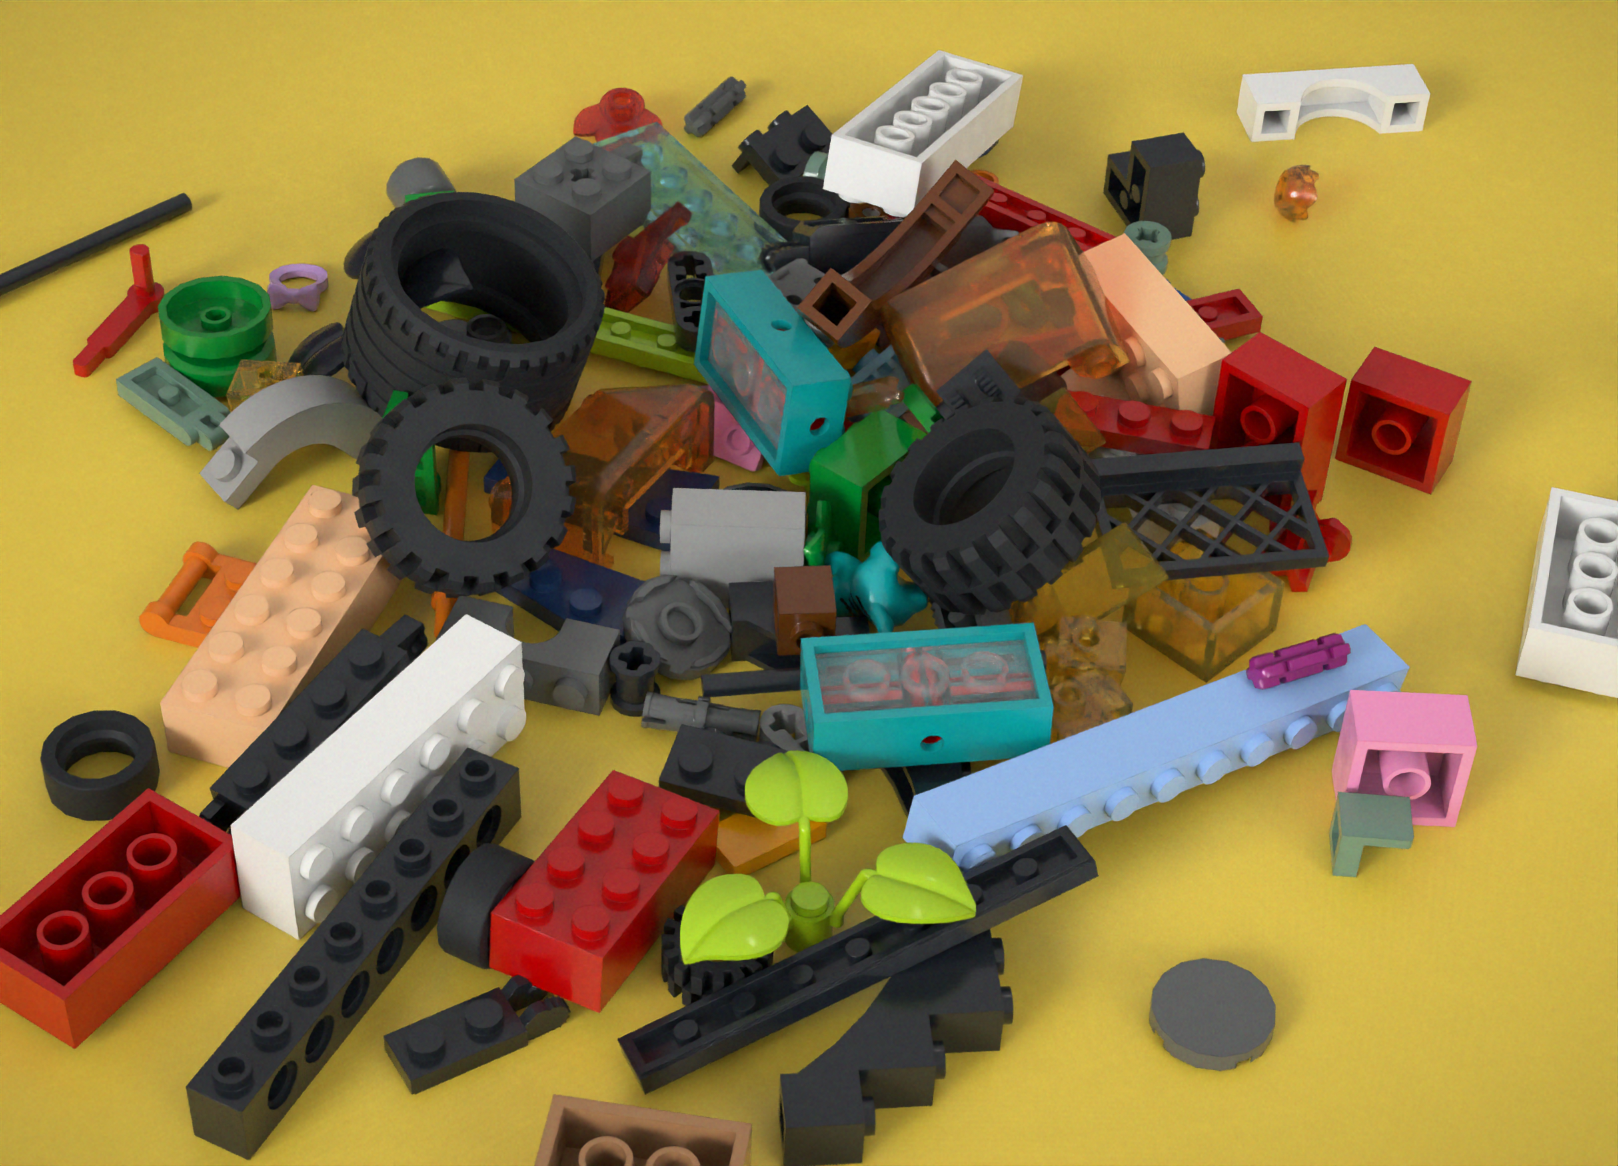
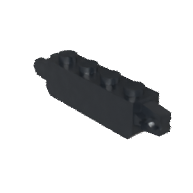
M886 215L801 221L792 231L793 241L776 242V244L770 243V245L765 244V247L761 248L760 256L757 259H759L762 265L761 269L769 273L776 272L797 258H803L808 261L807 264L825 274L832 268L838 274L843 275L872 253L906 217ZM977 215L962 232L960 240L940 262L949 268L956 278V281L949 284L973 283L974 275L992 274V266L1018 260L1019 232L1011 229L993 228L983 216Z
M405 614L380 636L362 628L210 787L213 800L203 809L199 817L225 832L228 830V833L232 835L231 824L421 655L428 646V640L424 634V624Z

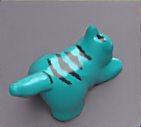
M881 541L871 548L870 556L863 563L847 553L838 551L832 552L825 557L824 565H831L836 617L865 616L869 622L877 627L878 633L893 632L895 626H902L915 613L921 612L928 606V596L914 582L906 581L898 575L900 567L886 552Z

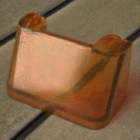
M1046 222L1033 226L893 297L881 308L880 317L885 332L909 385L911 383L917 384L935 407L943 401L936 391L986 349L1019 389L1068 365L1081 377L1100 379L1110 375L1115 369L1131 362L1093 265L1069 230L1063 224L1057 222Z
M695 384L601 388L594 394L588 395L583 400L581 406L552 433L554 438L562 434L564 435L570 450L562 454L566 466L575 465L577 479L576 483L569 486V496L576 498L574 515L566 518L563 526L566 527L568 532L561 545L553 549L610 569L614 565V556L607 554L606 550L613 533L616 532L624 535L629 529L628 509L671 465L690 472L703 473L714 462V394ZM509 476L499 480L492 488L488 503L491 508L492 533H495L505 523L511 510L512 488Z

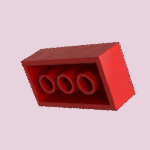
M612 770L491 912L489 968L511 977L516 975L525 977L537 988L600 1013L662 934L667 918H674V910L686 903L714 867L720 811Z
M150 788L145 790L0 915V1003L73 1049H76L241 897L232 835Z

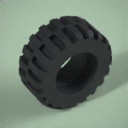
M467 378L449 379L439 386L433 383L417 390L407 399H403L369 433L371 437L361 447L356 464L360 466L359 473L353 478L352 496L358 497L360 507L354 513L358 527H366L370 535L371 541L366 544L373 555L377 557L382 554L391 564L387 570L399 580L407 577L416 582L415 589L428 594L436 591L443 592L446 598L467 597L477 594L482 596L525 579V576L538 570L550 559L549 553L553 548L561 545L568 532L566 527L563 526L566 518L574 515L576 498L569 496V486L577 482L575 465H565L562 454L570 450L563 434L554 438L547 425L553 419L543 408L537 412H533L528 408L526 403L529 397L522 392L514 389L508 394L499 391V382L482 379L477 384H469ZM458 437L469 439L485 446L501 461L509 476L512 488V505L509 516L500 529L486 538L474 541L454 539L438 530L427 519L419 505L415 491V471L417 465L429 448L443 440Z
M1005 396L1004 400L998 397L981 399L980 405L977 406L966 404L954 410L955 415L946 421L941 418L930 426L931 432L922 440L917 438L907 449L909 454L904 461L897 462L890 473L892 482L884 487L881 496V507L883 509L879 510V531L881 532V542L886 552L932 602H936L941 608L950 612L985 615L986 609H988L990 612L998 613L1011 609V603L1017 600L1025 603L1038 595L1037 590L1047 582L1052 585L1063 575L1061 570L1069 561L1073 563L1083 551L1082 541L1085 537H1091L1096 526V516L1093 513H1097L1100 510L1101 490L1098 470L1091 462V458L1046 406L1036 401H1030L1027 398Z

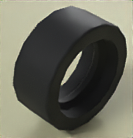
M807 176L790 177L776 181L765 188L759 199L760 238L767 245H770V243L776 244V242L793 241L792 231L801 221L785 217L786 215L809 213L822 217L817 220L848 218L849 204L841 199L838 193L823 189V179Z
M94 710L69 718L55 727L43 742L40 757L46 789L52 804L65 815L85 821L111 820L145 790L150 788L155 791L158 785L160 769L155 741L149 727L135 716L116 710ZM100 752H118L134 758L129 766L117 774L103 778L84 779L67 773L74 763L86 756Z
M488 843L482 844L469 854L449 884L440 908L437 924L438 944L445 953L479 968L492 969L489 968L491 912L534 863V860L497 844Z

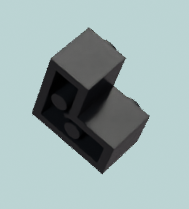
M1184 132L1132 141L1130 151L1108 155L1103 193L1126 226L1138 221H1152L1167 227L1171 232V240L1192 236L1194 216H1197L1199 212L1198 190L1200 178L1205 174L1204 157L1201 151L1194 147Z

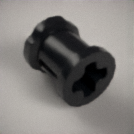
M628 641L623 645L615 647L610 654V669L616 674V682L610 689V702L613 708L620 714L630 717H641L647 691L661 694V689L655 682V675L660 670L661 655L651 644L643 641Z

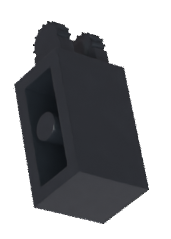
M986 349L936 391L943 399L936 406V409L947 420L955 415L954 410L966 404L977 406L980 405L981 399L998 397L1003 400L1005 396L1018 397L1022 391Z

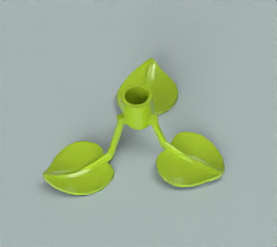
M798 750L786 753L779 752L756 766L747 777L745 801L750 812L765 823L775 826H786L798 822L800 884L788 893L784 904L780 894L777 892H770L764 895L759 882L749 875L726 874L706 881L692 894L682 916L680 928L681 957L685 965L706 960H749L772 953L784 942L795 952L803 951L832 937L833 927L840 928L843 926L844 915L860 892L863 906L872 914L882 919L899 923L935 924L966 920L975 917L976 904L959 867L947 853L928 844L903 843L890 846L881 851L877 857L876 870H861L837 906L834 907V899L827 889L820 883L811 881L810 821L831 822L843 815L848 800L846 780L832 762L816 753Z

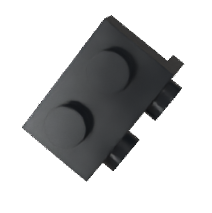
M808 105L793 115L786 110L768 125L767 129L769 131L762 134L758 129L740 143L738 148L742 153L733 163L732 167L739 173L749 165H752L769 186L782 179L803 177L806 165L814 152L821 151L829 154L832 133Z
M681 724L658 780L659 788L704 805L757 818L750 812L745 801L747 777L756 766L779 752L786 753L788 750H784L778 745L767 741L752 742L728 736L724 732L711 727L700 729Z

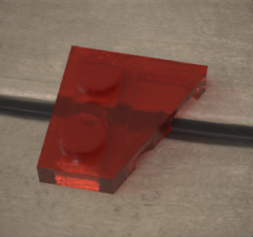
M679 201L634 238L627 236L617 245L612 254V259H614L612 273L605 284V287L608 289L604 303L605 307L629 313L651 295L660 278L663 267L667 264L675 249V246L667 238L680 227L687 225L692 217V212Z

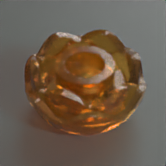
M1301 164L1292 166L1283 171L1278 179L1274 193V206L1280 215L1290 222L1295 223V220H1306L1308 218L1307 209L1317 200V191L1314 183L1319 179V174L1310 169L1311 165Z

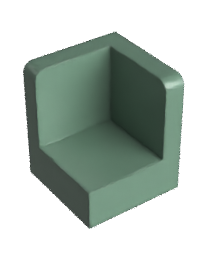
M1338 792L1329 830L1332 876L1356 877L1364 846L1400 849L1412 847L1414 833L1410 797Z

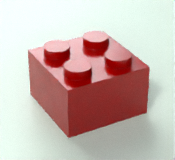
M1374 346L1351 379L1335 459L1431 495L1453 461L1472 381Z

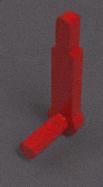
M137 244L129 249L134 284L129 287L127 297L87 338V346L73 359L75 375L84 378L89 377L106 358H112L152 314L158 312V305L165 293L163 286L154 282L148 246Z

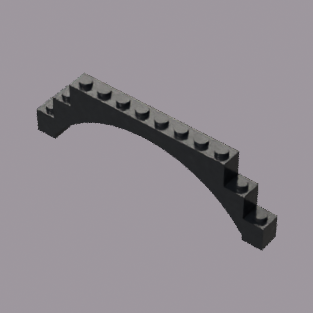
M774 581L729 583L728 613L732 623V630L729 633L732 661H748L763 670L799 668L801 655H777L773 618ZM865 616L836 617L835 636L870 634L868 619ZM970 762L880 768L893 787L907 819L915 795L971 774ZM988 929L891 976L867 1011L833 1046L800 1072L780 1074L778 1117L784 1166L862 1163L864 1136H875V1109L932 1106L935 1079H945L946 1075L945 1053L1000 1051L1003 1025L1012 1024L1011 988L1010 986H1000L999 975L1004 974V948L1001 937L992 938L991 930Z

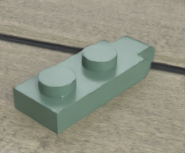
M158 357L116 379L118 395L185 445L191 446L197 442L208 451H212L224 444L230 437L219 426L231 413L229 409Z

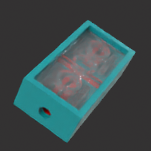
M763 270L705 276L694 360L695 367L778 476L809 472V465L815 453L819 449L829 446L845 433L844 418L846 406L853 393L850 374L839 364L827 349V346L820 341L806 324L804 318L796 312L783 296L781 290L773 284Z
M1034 623L801 638L800 691L809 751L826 758L840 771L1012 759L1050 744L1054 706Z

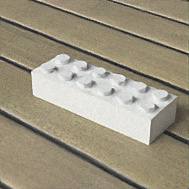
M938 50L832 134L823 189L838 193L839 197L847 202H866L882 207L884 212L891 216L907 217L955 160L964 167H969L1013 127L1023 75Z
M465 614L231 824L242 907L297 940H300L317 923H322L467 747L488 756H493L507 741H513L519 736L526 722L522 642Z

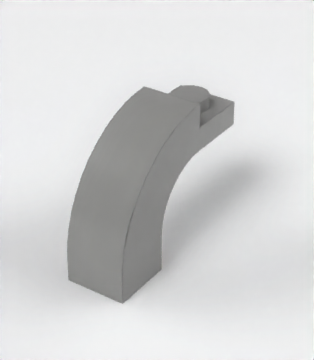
M307 375L286 379L252 395L221 422L219 426L230 437L199 474L225 503L239 509L273 467L285 456L299 448L311 444H329L357 459L361 447L371 437L369 433L382 417L356 391L357 388L343 380L323 375Z

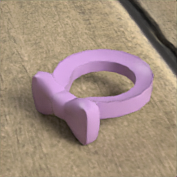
M289 264L274 269L269 274L270 284L267 288L271 308L279 309L288 303H298L307 310L315 311L319 307V293L328 287L327 271L322 267L311 264ZM294 277H306L316 280L315 283L301 289H288L281 283L286 279Z

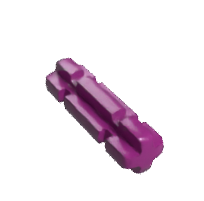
M1332 633L1319 637L1317 640H1308L1273 652L1254 656L1249 660V668L1246 669V675L1248 679L1252 680L1255 688L1264 690L1280 685V683L1291 682L1321 673L1324 670L1344 666L1347 663V655L1351 653L1349 643L1344 642L1341 634Z

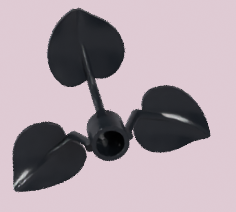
M374 230L358 240L348 251L344 260V271L348 277L358 280ZM449 248L438 249L418 259L405 271L400 283L405 293L420 309L473 290V285L465 273L461 259ZM335 322L326 325L305 338L291 355L286 366L284 380L307 375L331 377L345 367L341 346L344 327L341 323Z

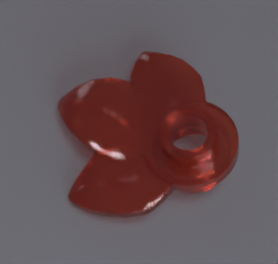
M615 88L605 93L600 103L584 108L576 116L573 135L578 137L595 136L597 146L609 152L627 142L632 143L633 141L646 148L658 150L663 142V125L657 115L645 109L644 99L637 91L630 88Z

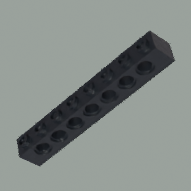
M467 747L188 1083L186 1092L195 1136L248 1161L253 1157L438 923L440 908L448 886L460 865L472 851L482 844L499 845L521 818L518 767Z

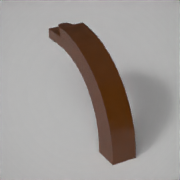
M955 160L908 216L863 261L843 275L830 268L797 307L798 313L839 347L847 348L855 344L882 323L933 271L960 240L962 232L993 197L994 190Z

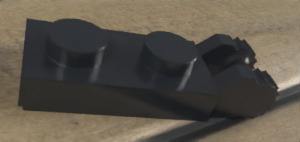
M516 975L507 982L502 990L499 987L384 1035V1048L411 1094L416 1095L528 1046V1041L551 1030H555L561 1027L563 1023H566V1019L570 1017L569 1013L571 1011L565 1000L560 998V996L555 997L553 995L551 998L546 997L544 1001H541L545 996H548V992L533 986L525 977ZM527 1007L526 1010L520 1015V1017H518L516 1011Z

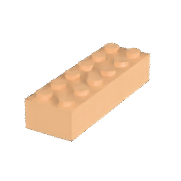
M316 485L310 487L160 702L169 752L229 768L362 628L367 631L371 630L403 579L399 580L387 570L391 564L382 554L375 557L366 543L371 541L370 535L366 527H358L354 513L360 509L358 497Z

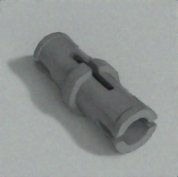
M647 691L641 727L674 732L679 731L681 724L700 729L711 727L724 732L728 736L756 742L761 710L735 708L711 703L710 697L703 698V696H699L698 700Z

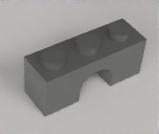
M459 596L436 640L465 614L514 638L513 606ZM566 618L559 633L550 640L540 643L522 642V663L525 673L523 682L524 699L600 716L610 694V689L616 681V674L610 669V654L615 647L620 646V630Z

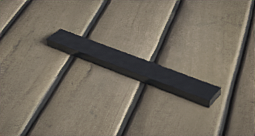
M1065 825L962 874L976 904L975 917L948 923L909 924L892 922L874 916L618 1038L621 1051L646 1095L1098 877L1095 860L1068 826Z

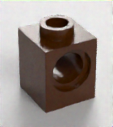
M831 565L774 567L773 618L777 655H801V638L835 636L837 611Z

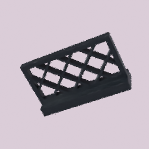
M1300 443L1091 459V462L1098 470L1101 490L1100 510L1097 513H1093L1096 516L1095 529L1110 584L1118 585L1326 567L1329 555L1301 473L1305 458ZM1291 494L1294 505L1286 512L1263 498L1271 495ZM1235 499L1244 506L1235 516H1232L1211 504V501ZM1181 503L1191 510L1180 521L1157 507L1161 504ZM1128 507L1138 513L1128 525H1125L1108 515L1106 509ZM1253 510L1277 523L1268 536L1243 522ZM1199 515L1224 528L1215 540L1190 527ZM1147 519L1171 532L1161 545L1137 532ZM1287 529L1306 540L1309 549L1291 550L1277 542V540ZM1235 534L1256 546L1257 549L1253 554L1238 555L1223 545ZM1181 538L1204 553L1199 559L1185 560L1171 552L1170 549ZM1128 543L1149 555L1150 558L1141 564L1121 565L1118 552Z

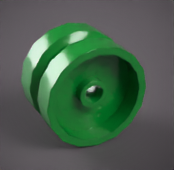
M203 277L179 284L164 295L158 305L162 340L164 341L163 350L166 364L212 397L239 395L258 388L272 377L277 367L276 348L272 332V308L269 294L260 285L237 277Z

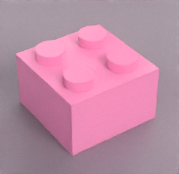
M1350 690L1332 766L1335 799L1337 800L1338 792L1410 797L1413 825L1455 827L1477 750L1468 695Z

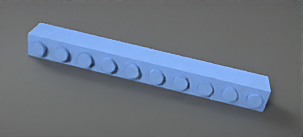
M1366 624L1340 633L1344 642L1349 643L1351 653L1347 655V663L1344 666L1324 670L1321 673L1291 682L1280 683V685L1264 690L1255 688L1252 680L1247 678L1246 670L915 795L912 800L903 839L907 843H923L941 849L954 860L961 873L964 874L1065 825L1078 838L1091 828L1111 820L1121 821L1138 809L1158 801L1160 803L1168 802L1180 792L1203 783L1206 785L1212 784L1225 774L1247 765L1250 767L1257 766L1272 755L1290 748L1299 749L1312 739L1329 732H1340L1350 690L1401 692L1400 689L1409 666Z

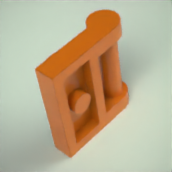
M197 541L184 554V565L159 600L150 602L141 613L139 622L141 627L150 635L199 648L257 563L218 554L211 545ZM202 577L212 580L187 616L176 614Z

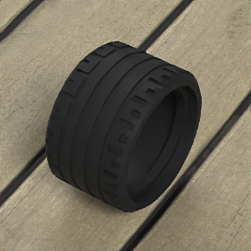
M475 192L437 193L422 196L416 200H410L404 203L402 207L392 210L389 216L384 217L371 236L342 335L343 341L341 346L342 353L344 354V366L349 370L348 376L351 383L356 386V391L381 417L384 415L394 390L408 392V397H410L423 387L433 383L436 386L443 385L449 379L467 378L469 384H477L482 379L499 382V391L508 394L516 389L527 395L529 400L526 406L533 412L543 408L553 419L547 425L551 432L555 425L561 422L569 408L602 322L605 309L603 304L605 294L601 288V278L596 273L594 263L575 239L552 220L527 206L498 196ZM442 248L452 249L461 259L465 273L473 285V290L443 301L475 307L499 317L518 330L530 343H493L466 336L442 325L423 312L405 293L400 284L405 271L418 259ZM450 438L435 444V446L463 452H491L485 446L465 438Z

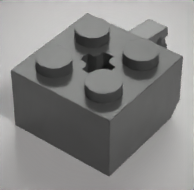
M575 136L514 179L515 202L539 212L559 225L576 240L593 262L644 224L651 209V171L643 167L641 161L643 156L642 148L627 142L609 152Z

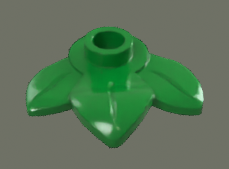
M819 500L817 502L815 531H811L806 539L803 550V566H825L824 560L826 555L835 551L845 553V544L842 541H838L837 531L833 529V511L828 501Z

